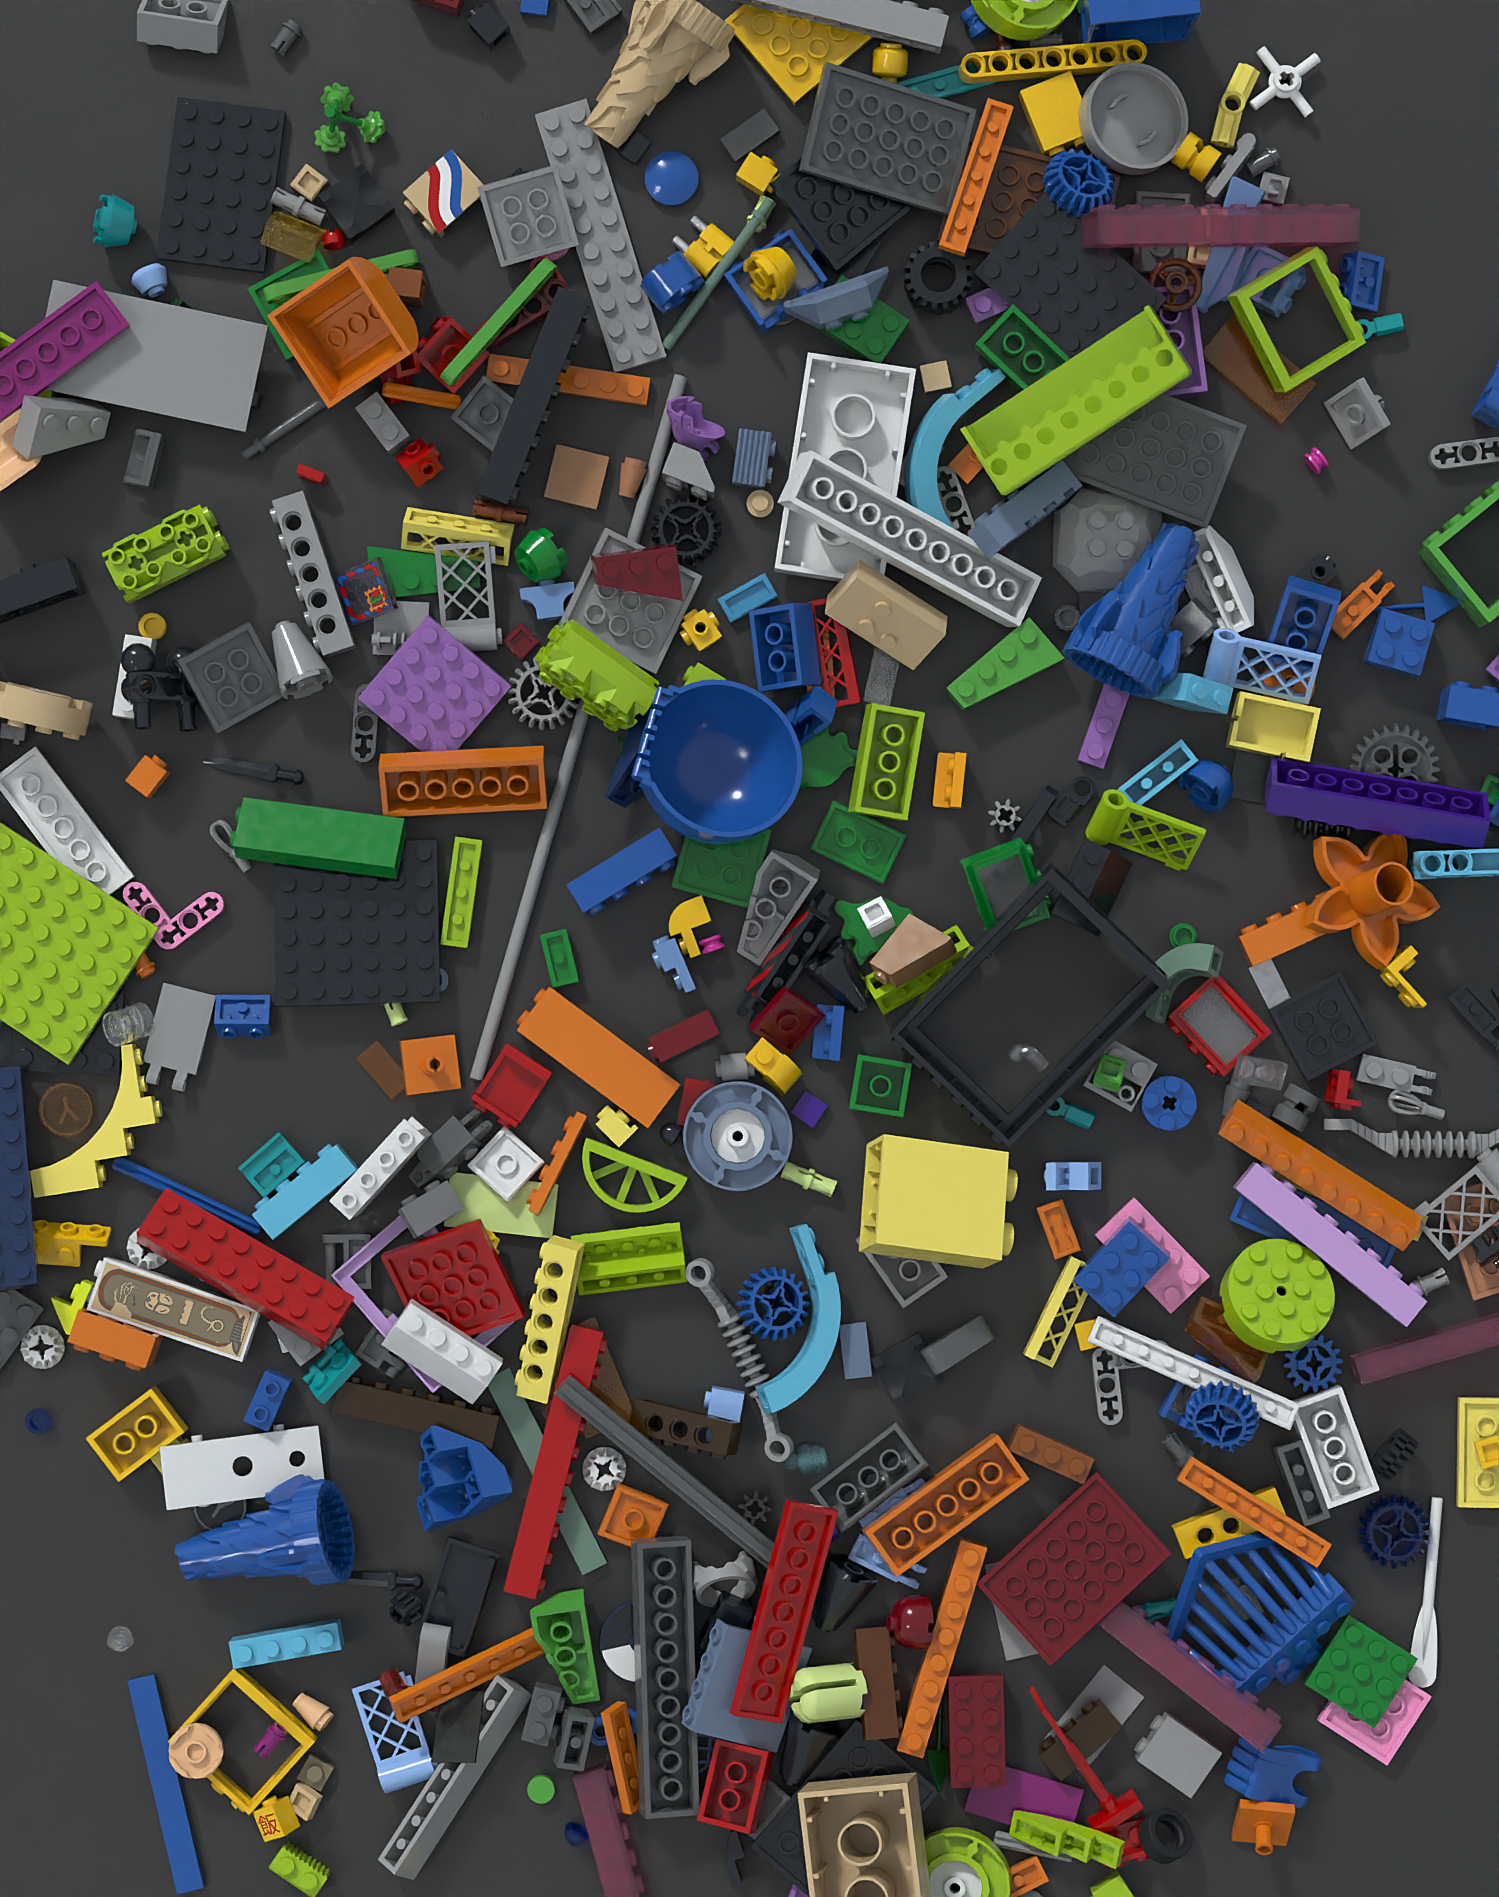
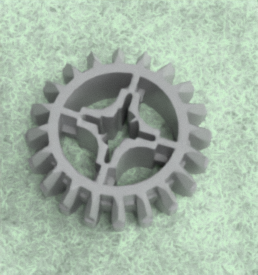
M533 658L534 667L531 668L529 663L525 661L523 665L527 670L523 673L518 668L515 670L520 679L510 678V683L517 686L516 689L510 688L507 691L508 694H516V697L509 699L508 703L510 705L518 704L512 712L514 715L521 711L523 712L519 718L520 722H525L529 717L528 726L530 728H533L536 721H538L540 730H544L545 722H549V727L553 730L555 729L554 720L558 719L559 723L563 726L565 721L561 716L565 714L571 719L573 714L568 711L569 707L578 709L579 705L566 698L562 707L558 709L554 702V696L559 689L539 679L536 674L541 672L538 668L539 663ZM530 678L534 685V692L527 700L523 701L522 689L525 682ZM537 682H539L541 687L551 689L548 695L552 705H549L548 701L544 700L543 697L541 700L537 698L540 694ZM537 704H544L552 714L537 715L530 712L528 708Z

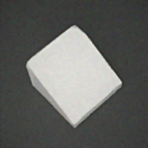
M881 896L857 908L872 938L896 926Z

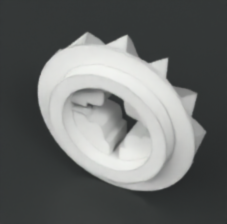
M139 1228L136 1229L129 1237L126 1248L129 1259L137 1267L148 1270L164 1264L167 1259L153 1252H149L143 1258L144 1248L141 1247V1244L137 1243V1231Z
M39 1325L29 1329L25 1334L20 1351L24 1361L28 1362L33 1368L46 1369L56 1365L61 1360L65 1345L63 1337L55 1328ZM40 1335L44 1344L53 1345V1347L45 1350L44 1359L39 1350H32V1347L39 1344Z
M600 1447L592 1450L586 1456L582 1467L584 1479L592 1488L600 1491L616 1488L617 1484L623 1481L626 1474L624 1458L618 1451L609 1447ZM611 1459L609 1470L614 1477L604 1474L598 1479L600 1469L594 1462L604 1465Z

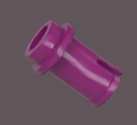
M278 1723L269 1725L267 1727L268 1732L253 1748L256 1753L262 1751L259 1756L264 1759L269 1757L280 1741L284 1742L286 1739L287 1731Z

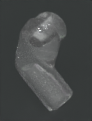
M1015 1043L1011 1045L1012 1048L1007 1052V1055L1015 1062H1019L1023 1056L1039 1071L1044 1070L1049 1064V1061L1039 1051L1028 1045Z

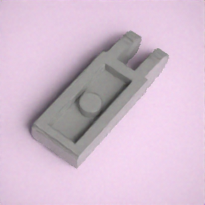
M1244 134L1237 141L1236 153L1233 156L1229 154L1220 167L1223 169L1218 177L1213 176L1205 187L1207 191L1205 200L1210 204L1215 205L1229 187L1232 176H1237L1245 162L1252 155V152H1254L1256 138L1253 134Z
M1362 1054L1356 1080L1409 1093L1413 1091L1431 1096L1433 1090L1429 1087L1412 1085L1414 1075L1431 1080L1436 1078L1437 1073L1417 1069L1413 1065Z

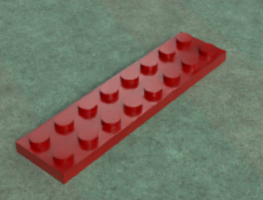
M786 1499L729 1712L733 1716L780 1724L783 1722L791 1685L794 1681L839 1512L834 1508Z

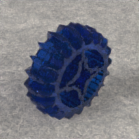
M1391 1494L1390 1502L1388 1503L1386 1496L1382 1495L1380 1496L1381 1505L1372 1500L1370 1503L1374 1509L1372 1511L1366 1507L1363 1509V1512L1368 1515L1367 1519L1363 1517L1358 1518V1521L1365 1525V1527L1356 1529L1358 1534H1365V1536L1358 1539V1543L1360 1545L1368 1544L1363 1548V1553L1370 1554L1373 1552L1370 1560L1376 1562L1380 1558V1565L1382 1567H1385L1389 1560L1390 1566L1393 1569H1396L1398 1560L1403 1567H1407L1406 1558L1409 1557L1415 1563L1417 1558L1414 1556V1553L1416 1551L1421 1555L1425 1553L1420 1548L1421 1543L1424 1545H1429L1430 1541L1423 1538V1535L1431 1534L1430 1529L1423 1528V1526L1430 1523V1520L1428 1518H1421L1425 1513L1423 1508L1415 1510L1418 1504L1416 1501L1413 1500L1407 1505L1408 1497L1403 1495L1398 1503L1397 1495ZM1396 1510L1388 1521H1376L1383 1513ZM1405 1512L1411 1516L1414 1522V1533L1404 1529L1405 1519L1403 1516ZM1393 1525H1396V1528L1405 1535L1398 1533L1397 1536L1394 1534V1537H1392L1384 1528H1394ZM1373 1529L1382 1532L1384 1535L1383 1551L1374 1542ZM1400 1541H1411L1405 1549L1391 1553L1392 1549H1395Z

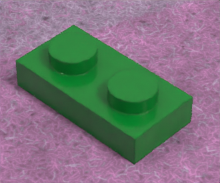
M567 929L540 935L552 988L579 982Z

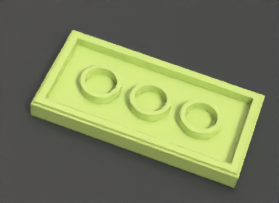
M456 1172L449 1178V1184L464 1209L444 1221V1226L457 1227L481 1218L485 1229L492 1232L551 1238L554 1230L559 1184H555L538 1217L529 1212L530 1205L526 1202L532 1190H538L542 1182L528 1181L507 1203L476 1174Z

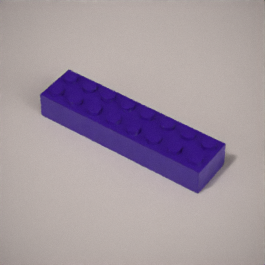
M1271 757L1265 782V812L1275 816L1297 817L1303 821H1321L1333 826H1350L1357 830H1374L1385 835L1397 834L1407 836L1410 839L1421 838L1432 840L1439 844L1450 843L1461 845L1468 849H1483L1490 824L1488 793Z

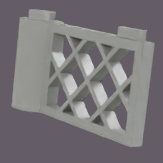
M489 541L434 545L441 626L472 652L498 650V644H503L502 628L496 627L491 569V563H496L495 546H490ZM484 547L485 559L478 567L465 557L472 548ZM468 548L464 554L457 550ZM452 549L460 556L451 569L442 562L441 550ZM463 559L475 569L466 581L453 572ZM484 564L486 568V574L482 570H480V568ZM442 567L448 571L444 577ZM477 572L487 580V586L481 594L468 585ZM450 574L463 584L453 596L444 589V581ZM464 587H467L477 596L468 609L455 599ZM486 591L488 593V601L482 597ZM445 595L450 598V600L446 603V605H445ZM479 599L489 606V618H477L470 612ZM453 601L465 612L458 620L447 621L446 608ZM467 614L473 618L462 620Z
M1490 1148L1484 1150L1476 1158L1479 1162L1430 1204L1425 1200L1413 1210L1423 1217L1429 1212L1441 1213L1440 1229L1428 1228L1423 1221H1421L1420 1228L1448 1260L1499 1219V1211L1495 1214L1483 1213L1485 1198H1497L1499 1201V1150L1497 1148L1493 1151ZM1474 1174L1482 1181V1194L1465 1192L1466 1181ZM1463 1184L1462 1192L1455 1191ZM1485 1187H1487L1492 1194H1485ZM1449 1195H1462L1461 1211L1444 1210L1445 1199ZM1465 1196L1481 1197L1480 1213L1464 1211ZM1441 1203V1209H1434ZM1444 1213L1460 1215L1459 1230L1443 1229ZM1463 1216H1480L1479 1228L1474 1232L1462 1231ZM1483 1217H1491L1483 1223ZM1432 1232H1439V1240ZM1442 1233L1459 1234L1458 1245L1450 1252L1442 1245ZM1462 1234L1469 1235L1462 1241Z

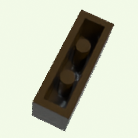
M1100 1698L1095 1702L1093 1699L1089 1700L1080 1709L1082 1713L1076 1719L1071 1717L1061 1725L1067 1738L1077 1746L1085 1760L1123 1728L1121 1722ZM1050 1735L1040 1743L1039 1756L1060 1781L1077 1768L1058 1735L1054 1738Z

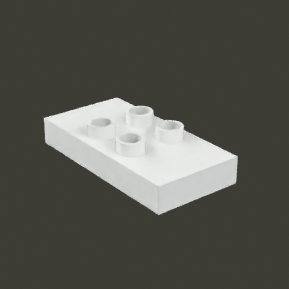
M808 352L789 476L800 453L814 451L896 497L916 369ZM784 506L774 572L840 582L860 559L881 574H885L886 561Z

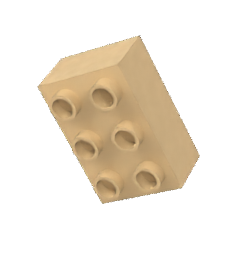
M917 1773L808 1782L798 1792L810 1897H931Z

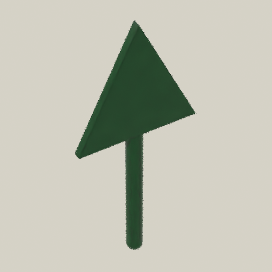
M941 1698L937 1713L936 1750H925L937 1792L941 1789L949 1767V1750H942L943 1698Z

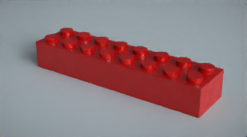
M168 1188L164 1190L137 1231V1243L324 1351L353 1307V1295Z

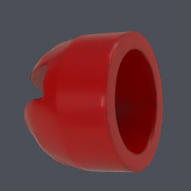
M335 228V232H331L328 229L323 236L324 249L332 251L343 249L345 247L344 234L337 228Z

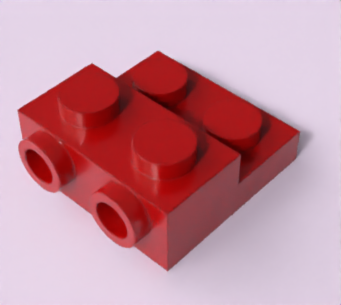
M446 315L445 318L439 316L431 324L430 329L432 332L425 339L421 336L418 339L419 364L454 394L490 353L485 350L464 375L450 387L440 378V375L473 337L452 317Z

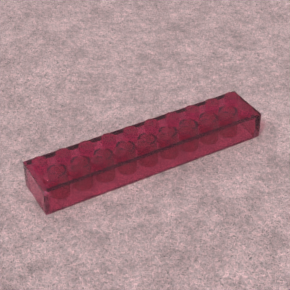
M1348 203L1334 204V206L1326 207L1325 204H1308V206L1299 207V204H1283L1278 207H1273V204H1258L1255 207H1247V204H1233L1230 207H1221L1220 204L1204 205V207H1195V209L1193 204L1178 205V207H1170L1169 210L1168 205L1165 204L1151 205V207H1145L1143 210L1142 205H1125V207L1116 208V210L1115 205H1099V207L1090 208L1089 213L1081 215L1082 248L1344 246L1360 242V208H1351Z

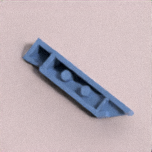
M1232 176L1202 277V292L1196 303L1197 309L1204 314L1208 312L1207 309L1217 302L1221 300L1227 301V296L1236 290L1260 223L1259 219L1254 217L1266 192L1238 177Z

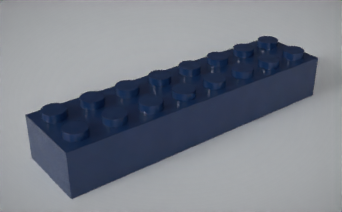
M20 1066L0 1068V1291L40 1287L23 1071Z

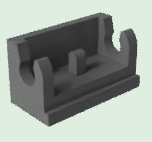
M136 428L123 483L153 490L165 437L161 433Z

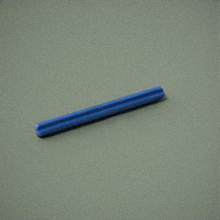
M122 1156L116 1157L113 1162L112 1168L160 1192H164L168 1188L226 1223L251 1235L258 1236L261 1232L262 1227L256 1219Z

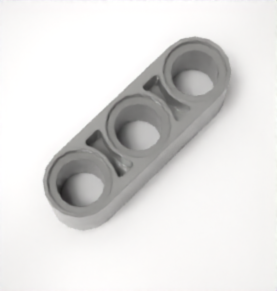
M423 1623L415 1684L447 1669L451 1627Z

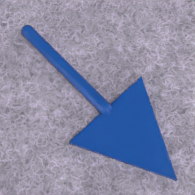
M1422 585V603L1377 606L1373 611H1379L1382 608L1388 610L1424 608L1425 621L1431 622L1460 605V603L1452 596Z

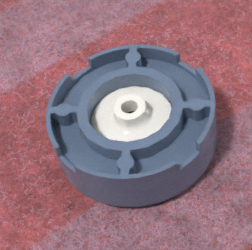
M730 1081L710 1088L695 1101L685 1120L683 1143L690 1164L704 1180L721 1189L745 1191L769 1182L783 1168L792 1147V1126L783 1104L769 1090L751 1082ZM735 1131L742 1132L743 1137L741 1140L733 1138Z

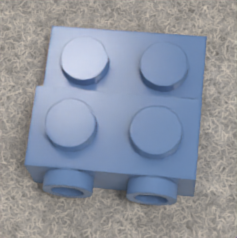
M1256 242L1248 254L1236 290L1279 265L1289 257ZM1303 265L1251 296L1250 300L1254 306L1277 318L1281 312L1286 313L1292 305V298L1290 297L1295 289H1302L1306 282L1307 276L1305 275L1306 271Z
M667 935L653 941L656 952L652 953V957L657 968H663L665 972L676 969L677 973L673 974V978L678 990L684 988L686 993L695 990V984L676 939H669Z

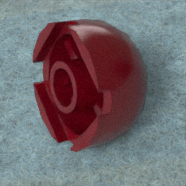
M924 1594L908 1595L900 1598L892 1607L891 1614L887 1615V1630L891 1631L896 1642L905 1648L928 1649L931 1645L933 1632H928L929 1623H934L930 1599L924 1597Z

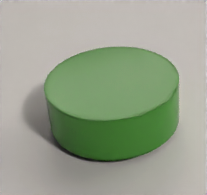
M536 1775L528 1784V1795L536 1803H546L554 1795L555 1784L547 1775Z

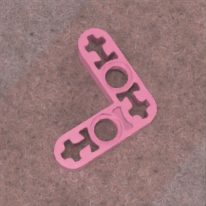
M131 882L126 885L123 891V898L128 906L144 918L146 911L150 908H156L159 911L160 918L153 924L160 929L155 935L154 940L164 949L177 948L219 916L225 908V900L220 894L208 892L171 919L144 884ZM133 887L137 890L142 889L143 892H141L140 897L144 902H147L148 899L152 901V903L143 906L140 912L137 907L142 906L137 899H130ZM209 897L213 900L217 898L219 901L216 904L218 909L216 911L213 909L207 910L204 914L208 918L204 920L202 914L195 907L199 905L200 909H203L208 905L207 899ZM188 913H194L198 918V924L192 929L187 928L183 923L184 916ZM177 922L180 929L186 932V935L182 937L181 932L173 937L175 941L173 944L170 942L164 943V932L171 933L175 931L177 927L173 924Z

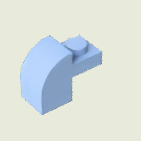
M1101 1162L1046 1163V1170L1044 1172L1046 1190H1100Z

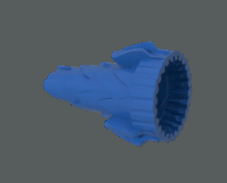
M1163 522L1153 543H1147L1138 562L1130 569L1123 582H1119L1113 591L1108 592L1079 618L1078 625L1075 626L1063 649V654L1073 665L1116 690L1143 699L1153 698L1155 694H1158L1163 683L1175 679L1182 650L1181 641L1184 634L1179 630L1170 633V624L1178 609V599L1188 582L1184 578L1199 549L1200 543L1195 540L1196 536L1192 533V530L1185 526Z
M304 1474L296 1475L279 1484L270 1492L265 1493V1500L273 1504L269 1505V1510L246 1514L244 1519L222 1523L223 1527L200 1533L175 1546V1555L178 1557L179 1566L185 1575L186 1581L205 1577L223 1579L245 1575V1579L258 1576L280 1577L297 1575L298 1578L306 1577L315 1586H321L348 1580L351 1576V1571H353L355 1557L352 1520L341 1490L332 1481L324 1479L314 1480Z

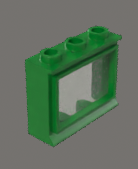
M1021 837L959 860L967 876V883L977 905L976 909L982 919L984 931L1040 874L1039 869H1034L1031 860L1035 859L1031 845H1025ZM1047 895L1014 930L1046 918L1050 919L1048 909L1052 908L1049 896Z

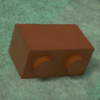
M390 267L389 274H385L403 304L405 306L424 308L427 280L423 271Z

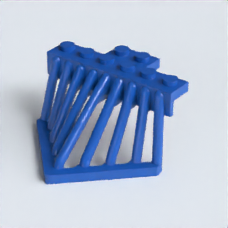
M1261 1532L1209 1544L1194 1550L1164 1635L1177 1650L1211 1679L1207 1684L1234 1714L1245 1708L1250 1700L1259 1691L1266 1689L1270 1681L1275 1677L1285 1687L1287 1684L1295 1681L1309 1664L1316 1662L1324 1650L1316 1639L1320 1635L1327 1633L1331 1625L1340 1617L1345 1616L1356 1603L1329 1573L1323 1576L1317 1567L1295 1554L1314 1581V1586L1310 1588L1277 1546L1278 1543ZM1265 1547L1300 1592L1301 1598L1299 1600L1294 1597L1255 1549ZM1244 1552L1289 1608L1286 1612L1280 1608L1237 1559L1236 1554ZM1224 1559L1274 1616L1276 1621L1273 1624L1264 1617L1213 1560ZM1205 1568L1263 1631L1261 1635L1258 1636L1202 1577ZM1197 1589L1250 1643L1248 1647L1242 1645L1195 1598ZM1190 1609L1237 1655L1236 1658H1230L1188 1618ZM1183 1629L1210 1653L1224 1669L1221 1671L1216 1670L1182 1640Z

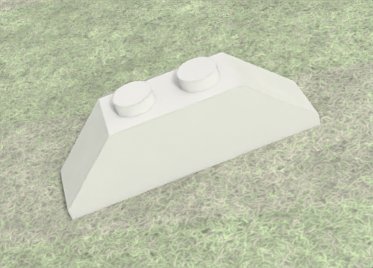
M1210 525L1207 529L1202 528L1194 532L1195 540L1200 543L1199 549L1184 580L1188 581L1185 588L1190 599L1193 600L1197 597L1217 619V622L1212 626L1214 629L1227 628L1238 633L1253 626L1254 596L1233 548Z

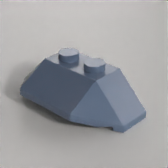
M886 266L783 302L784 311L816 328L822 329L826 327L827 330L842 326V321L850 318L853 321L868 317L867 312L872 311L888 278V267Z

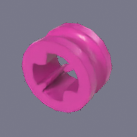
M1315 447L1311 449V454L1306 453L1303 456L1307 465L1317 475L1321 473V468L1329 466L1324 455Z
M721 934L698 942L699 945L703 946V955L725 947V944L720 942Z

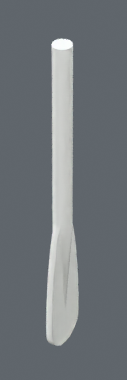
M1432 1497L1423 1606L1417 1619L1411 1654L1417 1657L1418 1660L1408 1674L1410 1681L1415 1686L1421 1688L1428 1687L1434 1683L1437 1669V1623L1434 1610V1596L1443 1498Z

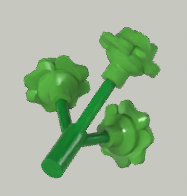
M337 82L333 83L332 87L325 86L324 94L320 99L325 104V115L331 119L330 126L322 125L320 130H316L314 133L316 137L315 145L321 147V151L325 153H338L340 148L346 146L344 141L345 133L339 131V128L336 126V122L340 120L357 125L366 143H375L385 132V122L378 111H370L366 118H360L359 120L341 114L342 110L344 112L350 110V104L354 97L349 94V87L341 86Z

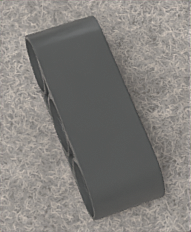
M981 1313L962 1323L920 1352L933 1375H937L993 1340L995 1336Z

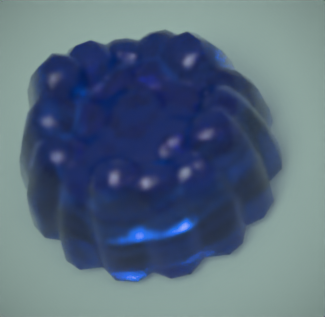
M33 1409L25 1418V1426L33 1434H44L51 1426V1417L46 1413L45 1409Z
M569 1822L565 1826L564 1835L570 1846L583 1844L590 1837L588 1830L579 1823Z

